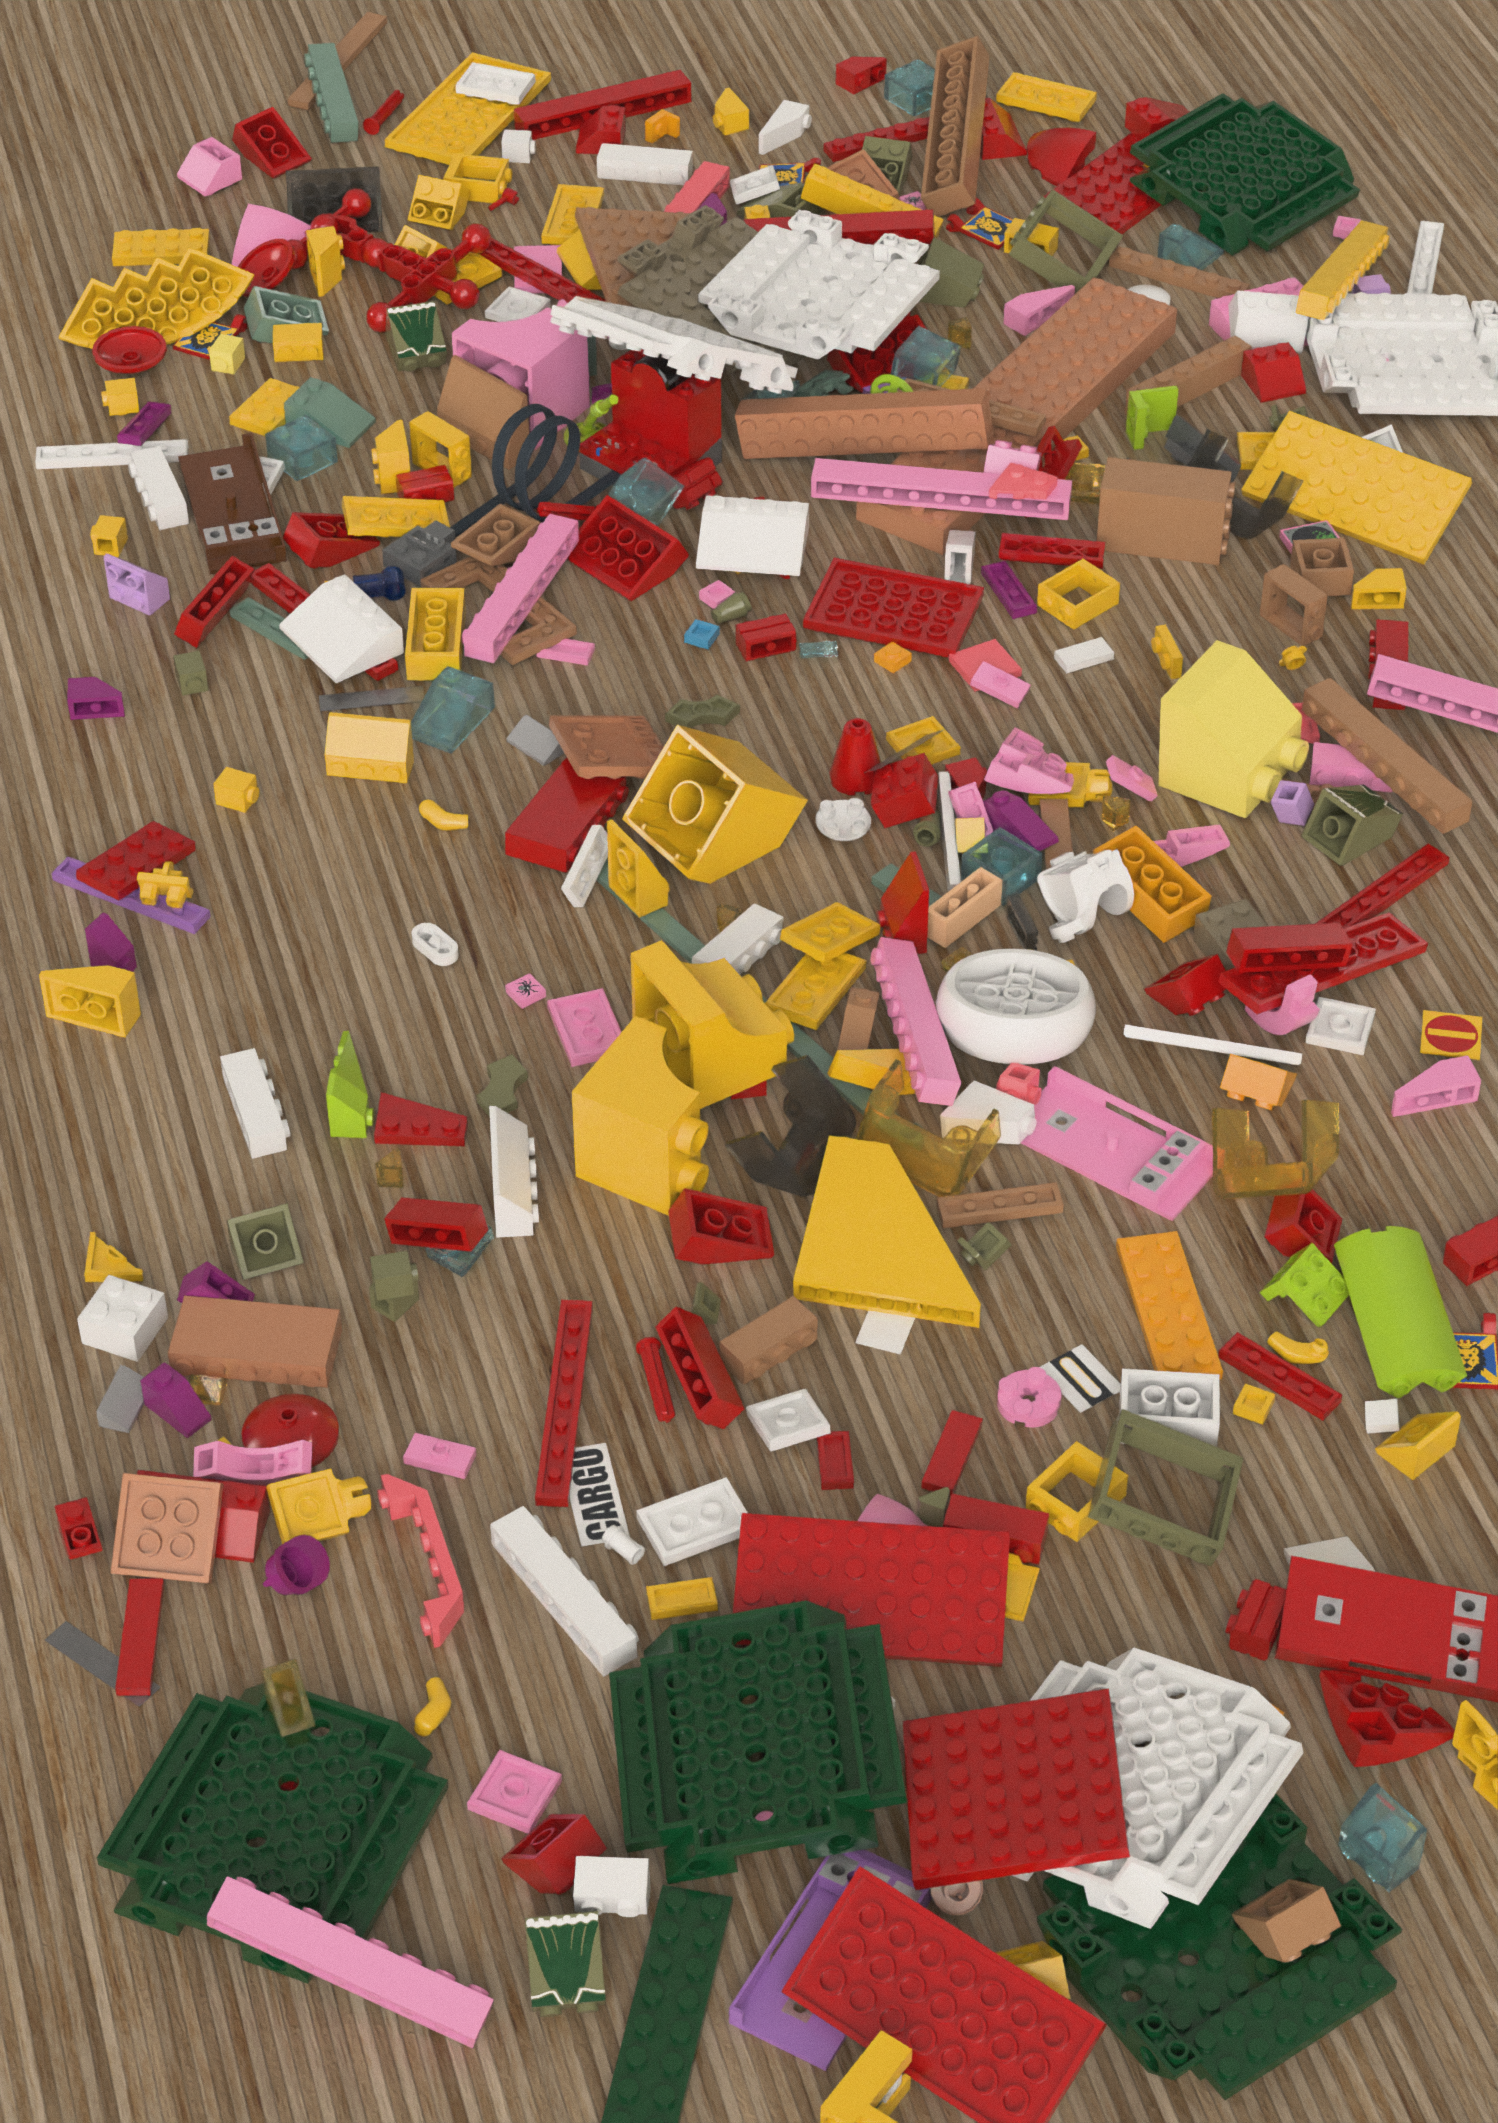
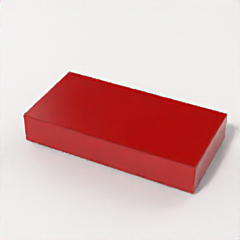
M831 1431L830 1434L817 1437L821 1490L854 1489L849 1431Z

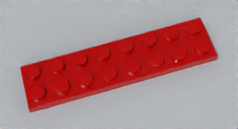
M1388 912L1344 928L1353 943L1346 967L1238 973L1236 968L1221 972L1218 982L1258 1015L1282 1006L1287 985L1310 974L1318 982L1315 991L1317 993L1425 953L1428 942Z

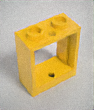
M455 153L443 180L460 183L470 190L468 201L494 203L502 197L507 184L511 183L513 171L509 168V159ZM463 177L477 178V179H485V180H494L495 182H492V181H484V180H475V179H466V178H463Z
M429 411L409 422L413 464L422 469L445 465L453 480L454 488L472 477L469 435ZM437 442L448 448L449 458L437 451Z
M1082 559L1038 584L1037 605L1074 630L1119 604L1120 582L1085 559ZM1077 587L1092 595L1076 606L1062 597Z
M1076 1441L1027 1487L1026 1508L1049 1513V1524L1054 1526L1060 1534L1067 1535L1078 1542L1099 1522L1088 1517L1092 1499L1079 1512H1076L1048 1492L1070 1472L1095 1488L1103 1458ZM1115 1466L1107 1497L1120 1502L1126 1496L1128 1474Z

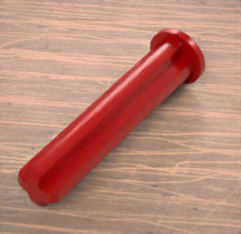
M395 90L371 117L363 121V128L368 134L376 135L380 131V126L405 98L404 93Z
M540 502L536 511L540 517H547L549 514L574 520L586 521L598 505L585 506Z
M646 1337L637 1342L636 1352L642 1358L656 1417L660 1422L665 1421L669 1423L676 1413L659 1352L661 1343L655 1337Z

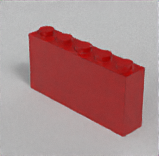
M566 757L505 832V855L567 873L573 865L591 826L602 825L604 828L607 820L615 815L618 806L626 801L629 793V788L626 786V776H621L618 779L607 776H597L592 779L578 777Z

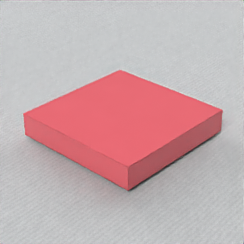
M996 639L957 651L956 655L949 654L950 664L975 692L979 691V689L970 685L971 679L983 661L1016 678L1022 675V668Z

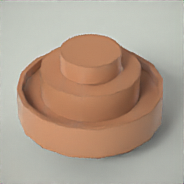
M982 1880L930 1888V1895L935 1905L950 1915H964L972 1911L980 1903L983 1894Z

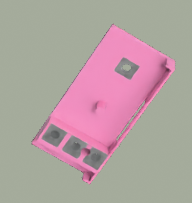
M1056 1066L1048 1072L1047 1086L1042 1090L1039 1102L1034 1105L1035 1119L1037 1121L1035 1130L1021 1142V1144L1171 1221L1178 1216L1221 1168L1223 1150ZM1109 1102L1165 1130L1166 1137L1106 1108V1103ZM1057 1121H1065L1066 1124H1065V1125H1059V1124H1057L1056 1122H1057Z

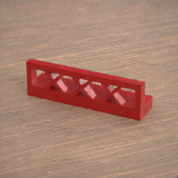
M1055 426L1048 427L1036 451L1042 453L1038 471L1065 480L1083 447L1079 439L1064 441ZM1051 440H1053V442H1054L1055 445H1056V446L1054 447L1053 451H1052ZM1043 454H1044V459H1045V466H1044V468H1043V465H1042V456H1043Z
M1002 533L1000 560L1071 566L1085 559L1098 569H1103L1105 542Z

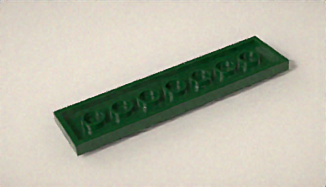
M662 1885L601 2123H680L733 1906V1897Z

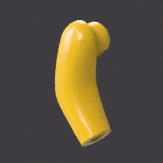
M429 799L422 801L419 805L421 816L440 830L448 831L468 828V814L447 812L436 802Z
M1277 1331L1267 1341V1344L1281 1358L1293 1364L1320 1363L1326 1360L1329 1355L1327 1342L1320 1338H1316L1311 1343L1294 1341Z
M433 1677L427 1681L428 1704L416 1715L414 1720V1731L422 1737L429 1736L448 1715L451 1707V1698L442 1679L439 1677Z

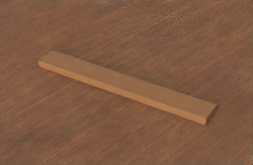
M367 12L336 45L343 71L387 24V16ZM308 77L288 98V106L309 110L316 103V93L313 94L312 80H309Z

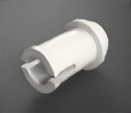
M612 1525L602 1536L605 1547L608 1550H615L631 1565L636 1564L644 1555L645 1548L625 1534V1529L622 1526Z

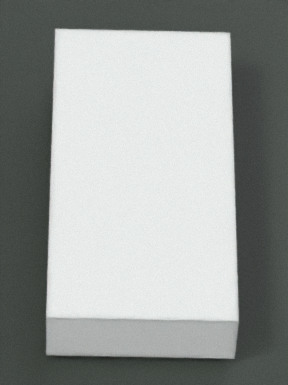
M1102 637L1056 650L1054 652V659L1067 674L1113 660L1114 651Z

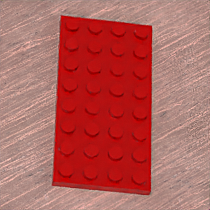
M1132 133L1053 189L1120 234L1125 233L1161 206L1159 202L1130 182V178L1136 174L1134 172L1135 166L1143 164L1142 161L1130 153L1131 145L1140 141Z
M742 1513L733 1613L806 1600L844 1614L847 1629L880 1624L885 1659L1002 1667L1010 1532ZM741 1640L734 1647L745 1648L750 1645L751 1641Z
M861 1866L855 1872L781 1991L865 2048L870 2045L881 2030L911 2048L912 2062L903 2073L978 2123H1048L1107 2026L1106 2023Z

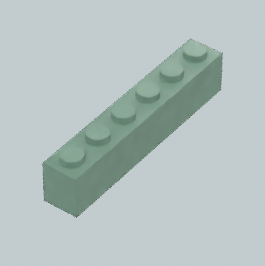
M335 43L308 44V53L304 54L305 67H308V78L312 80L313 94L316 93V105L320 107V119L324 120L325 134L329 135L331 143L358 141L359 122Z

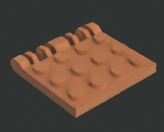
M550 716L549 727L578 777L592 779L597 776H607L618 779L621 776H634L644 779L664 748L644 716Z

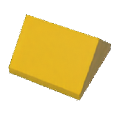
M1458 1411L1417 1414L1403 1425L1400 1431L1393 1433L1377 1446L1375 1450L1379 1456L1411 1480H1414L1455 1447L1461 1416Z

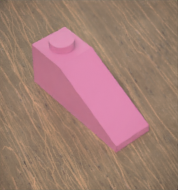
M1062 286L1025 293L1015 297L1004 305V325L1026 336L1039 328L1075 295V286Z
M1469 1056L1441 1060L1396 1090L1391 1110L1392 1116H1401L1478 1101L1481 1078Z

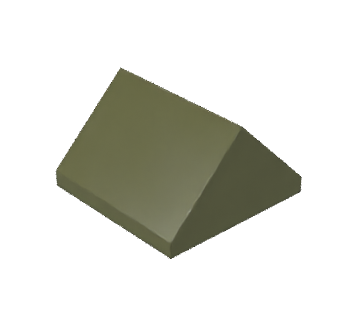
M288 1203L227 1219L231 1251L243 1280L304 1263Z

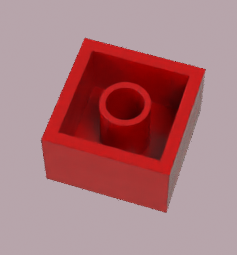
M925 753L909 756L874 770L871 807L884 828L935 813L938 775Z

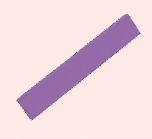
M67 857L52 872L53 881L195 934L210 918L209 909L188 901L184 902L181 909L167 906V895H158L157 903L154 906L144 905L140 900V887L118 901L77 880L76 870L86 863L71 857Z

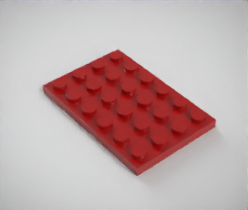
M834 557L804 616L803 628L885 645L894 642L904 649L949 657V654L956 655V652L959 651L984 596V587Z

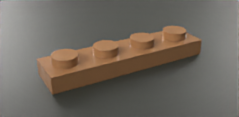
M1057 1182L939 1197L936 1201L942 1228L1063 1213L1064 1207Z

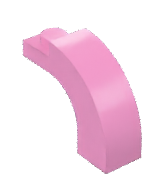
M1310 974L1287 985L1282 1006L1258 1015L1247 1006H1245V1011L1267 1032L1274 1035L1287 1034L1312 1022L1317 1017L1320 1009L1313 1000L1318 982Z
M300 1440L272 1448H243L215 1441L194 1447L193 1477L267 1486L271 1483L311 1474L312 1443Z

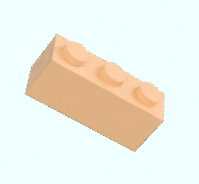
M982 867L977 869L929 906L927 937L942 947L947 948L1001 905L1003 880Z

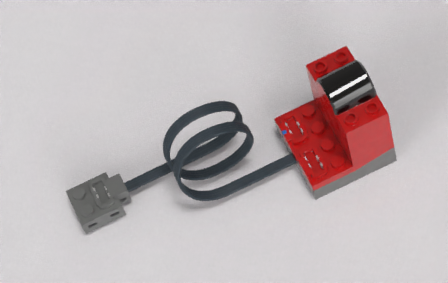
M641 349V351L629 350L611 362L612 395L618 397V403L612 406L613 421L582 443H580L579 428L574 421L564 416H555L552 410L541 404H531L521 408L506 421L494 445L492 476L498 495L451 527L437 520L425 528L416 526L382 549L383 566L421 587L420 579L457 563L456 549L451 547V542L497 505L507 503L518 510L525 511L534 519L544 522L547 517H540L534 509L538 508L540 502H548L561 489L572 472L578 453L580 456V469L599 480L565 504L584 505L612 485L638 500L657 508L670 497L662 485L663 481L695 461L707 457L712 459L715 466L722 462L721 378L710 377V380L706 381L694 377L695 374L693 373L691 378L676 374L677 369L667 366L668 359L662 358V354H659L658 358L643 354L644 349ZM543 412L546 420L537 425L522 444L516 461L515 483L506 488L504 481V458L510 438L523 421L536 413ZM566 424L569 439L562 464L550 483L539 494L529 500L527 487L540 475L552 454L557 437V426ZM544 436L539 453L528 469L531 455L538 442ZM517 496L519 503L514 502L512 498Z

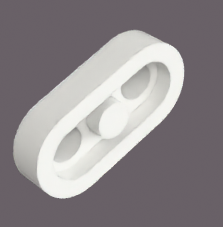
M421 923L413 928L411 933L413 946L430 961L439 966H448L457 961L459 957L458 944L438 926L432 923Z

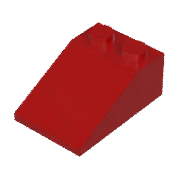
M1148 97L1138 98L1126 103L1125 128L1139 140H1142L1190 111L1183 105Z
M274 107L235 124L232 141L246 159L273 179L310 162L312 159Z
M292 512L283 535V540L290 546V549L297 553L306 566L314 569L334 566L380 545V541L375 536L348 535L344 514Z
M914 851L909 853L881 897V910L876 911L877 923L881 925L880 928L883 927L884 938L912 941L917 954L927 953L929 887L917 853Z
M684 1188L668 1210L675 1259L706 1265L769 1259L775 1255L767 1207Z

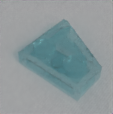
M487 1225L488 1231L471 1252L425 1247L427 1257L463 1277L494 1238L492 1228Z

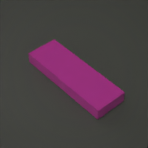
M148 401L117 435L118 443L142 446L172 413L171 405Z
M1006 561L981 566L982 576L1012 619L1037 613V605Z

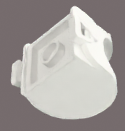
M1118 849L1112 852L1111 850H1103L1097 854H1087L1084 851L1074 856L1073 852H1066L1050 860L1052 867L1038 874L1037 882L1043 898L1058 920L1057 923L1049 927L1052 939H1058L1059 943L1074 939V934L1079 935L1089 931L1094 925L1098 904L1106 912L1112 915H1120L1129 911L1134 902L1133 883L1127 867L1122 862Z

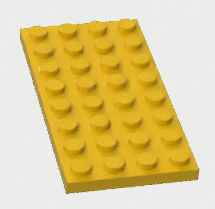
M472 52L384 139L385 147L397 152L412 154L416 157H423L450 165L455 153L478 156L514 119V109L527 106L551 81V73ZM472 62L535 74L534 85L519 105L456 93L457 82Z
M1289 411L1242 487L1241 492L1245 497L1313 523L1327 520L1337 532L1425 565L1471 487L1472 478Z

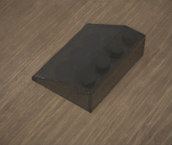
M379 166L286 171L288 215L311 226V222L316 216L322 213L334 214L342 207V198L345 193L353 188L363 189L369 194L371 209L366 216L353 218L356 219L357 226L367 232L383 231Z

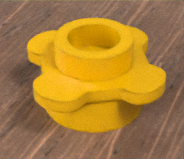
M1291 646L1285 649L1281 654L1280 666H1286L1288 670H1295L1303 666L1306 662L1304 653L1307 651L1306 646Z

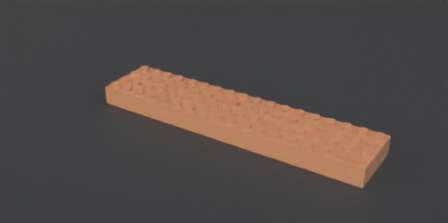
M1093 277L973 388H987L989 400L1046 415V423L1037 437L993 425L994 434L990 444H995V441L1002 440L1012 442L1011 447L1020 449L1021 445L1038 447L1050 426L1056 427L1062 439L1067 437L1175 333L1177 308ZM988 449L903 452L890 465L983 473ZM858 501L856 506V520L941 555L946 552V543L950 530L968 531L986 514L982 512Z

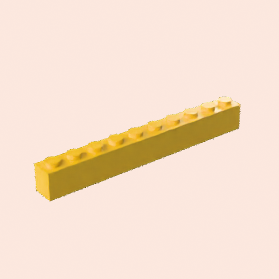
M1361 220L1302 287L1296 313L1320 320H1325L1330 313L1333 314L1335 307L1340 305L1342 298H1346L1348 291H1352L1354 284H1358L1360 277H1363L1365 271L1370 269L1371 264L1376 262L1377 257L1382 255L1383 249H1387L1390 236L1387 235L1388 227Z

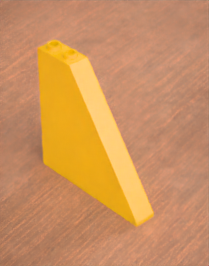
M829 1135L793 1279V1296L797 1300L979 1328L981 1303L891 1146L877 1141H864Z

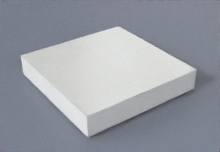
M772 165L730 180L736 205L780 190Z
M509 286L485 310V318L497 322L523 319L537 314L547 307L549 308L551 306L550 299Z
M1318 997L1316 1005L1320 1010L1317 1017L1310 1022L1305 1043L1364 1055L1376 1008Z
M806 1389L746 1407L748 1418L770 1452L831 1433L829 1422Z

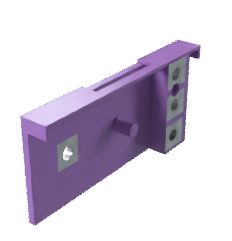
M865 1849L825 1857L729 2007V2024L825 2071L830 2066L847 2035L808 2009L803 2013L796 2012L794 2007L798 2003L781 1992L859 1866L925 1908L932 1899L930 1888L915 1890L911 1871ZM808 1898L809 1902L770 1961V1955Z

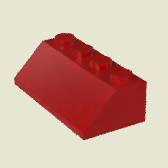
M138 1470L137 1475L223 1483L215 1558L254 1563L270 1513L267 1486Z

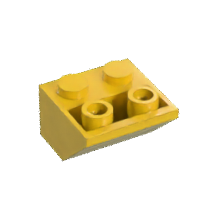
M418 175L407 220L452 230L465 213L470 190L460 183Z

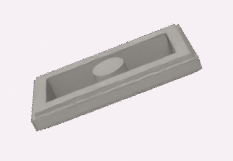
M528 715L521 718L506 738L508 743L543 766L564 754L553 732Z
M120 1365L97 1409V1419L100 1427L126 1433L130 1432L144 1405L140 1382L144 1378L143 1376L126 1366Z

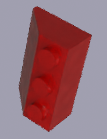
M985 98L980 148L982 160L1027 155V150L1011 115L991 98Z

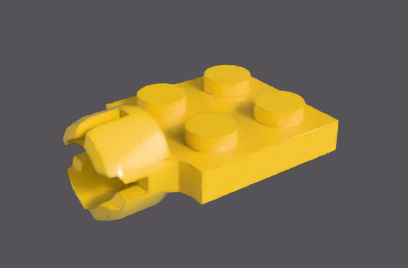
M1065 762L1067 764L1066 774H1073L1074 778L1070 792L1056 794L1029 793L1028 795L1029 805H1040V799H1068V807H1084L1086 801L1109 802L1112 793V781L1108 777L1110 774L1107 769H1090V763Z
M327 1469L268 1484L266 1489L282 1544L303 1534L312 1536L318 1541L348 1534V1520L364 1516L371 1510L370 1494L360 1496L363 1494L362 1490L368 1488L364 1479L356 1476L338 1480L333 1475L332 1469Z

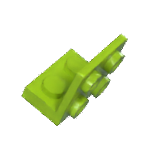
M1177 386L1129 391L1125 433L1134 450L1144 448V438L1148 437L1149 432L1169 430L1177 411L1179 391Z
M1313 1243L1293 1254L1259 1292L1267 1301L1272 1300L1278 1295L1281 1298L1288 1295L1317 1327L1323 1326L1349 1296L1342 1274Z

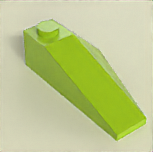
M343 1031L338 1045V1056L334 1058L335 1067L334 1069L331 1068L326 1092L330 1136L367 1138L368 1126L374 1125V1108H369L367 1090L349 1031Z

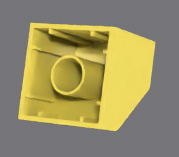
M1216 640L1161 698L1159 786L1246 818L1261 801L1271 802L1282 777L1289 770L1298 772L1304 765L1309 750L1308 742L1301 739L1302 715L1246 650Z

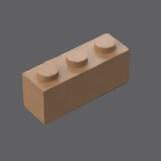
M794 1296L790 1297L720 1341V1357L725 1368L743 1385L754 1378L761 1377L768 1369L778 1363L785 1362L792 1354L803 1347L810 1346L817 1339L818 1318Z

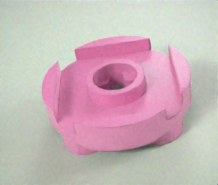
M1032 1367L1029 1370L1014 1372L999 1381L997 1407L1001 1415L1011 1423L1015 1424L1016 1420L1024 1422L1025 1427H1040L1050 1423L1057 1416V1411L1061 1405L1062 1393L1058 1383L1052 1377L1046 1375L1044 1369ZM1030 1395L1035 1397V1401L1031 1402L1029 1399L1022 1398Z

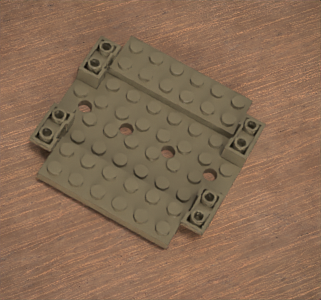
M705 205L679 220L673 237L659 246L647 239L618 256L617 261L626 271L635 276V278L620 286L618 294L637 308L650 310L668 317L683 319L783 355L782 358L785 364L790 366L806 357L730 335L708 308V305L699 302L698 294L757 235L758 232L743 220L735 217L721 225L724 217ZM734 362L733 365H724V369L730 373L738 368H735L736 363Z

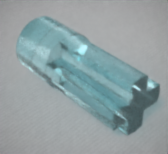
M837 641L799 643L800 658L837 657Z

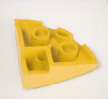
M1464 1700L1460 1704L1452 1745L1459 1750L1457 1758L1476 1774L1473 1788L1498 1810V1733L1470 1702Z

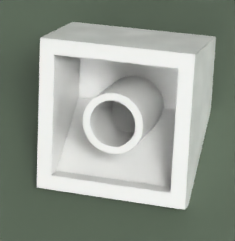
M576 1856L573 1893L575 1912L598 1911V1915L602 1913H618V1915L623 1917L647 1914L651 1891L648 1858Z

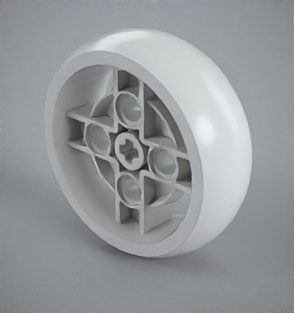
M1027 949L989 950L960 960L944 976L936 1000L940 1022L945 1035L952 1044L974 1057L1003 1064H1038L1053 1061L1072 1053L1087 1038L1096 1014L1095 996L1092 987L1079 968L1060 957Z

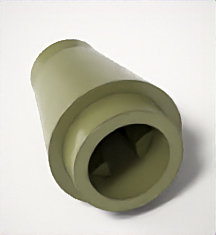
M734 592L715 609L711 610V616L715 623L719 625L720 623L747 616V612L751 611L752 607L745 593L740 592L737 594Z
M938 811L923 816L913 829L915 840L921 846H932L940 839L941 815Z

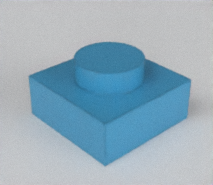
M695 619L684 634V643L709 649L720 635V626Z

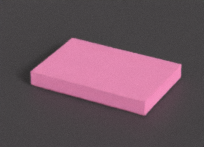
M561 245L514 246L515 251L562 276V260L556 253L557 248ZM514 276L515 288L533 294L544 293Z
M603 988L547 1001L548 1011L571 1067L598 1061L622 1032Z

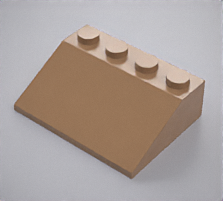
M454 355L450 362L437 407V417L469 435L470 448L492 460L494 445L500 430L514 413L528 406L527 394ZM528 418L518 426L508 443L504 458V467L508 470L516 466L521 446L529 435Z

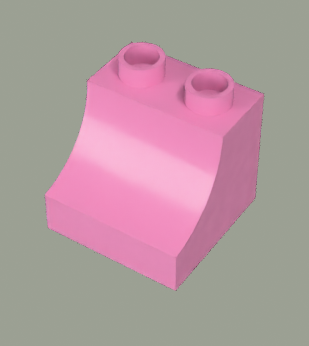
M547 307L532 316L507 322H487L469 319L452 332L453 356H459L527 394L528 405L541 404L552 410L555 416H564L570 420H574L590 407L588 337L577 334L578 330H574V334L559 331L560 326L550 322L552 309ZM543 412L536 413L528 418L529 433L546 420ZM566 424L557 426V432L564 428ZM544 436L538 442L534 450H536L542 445Z

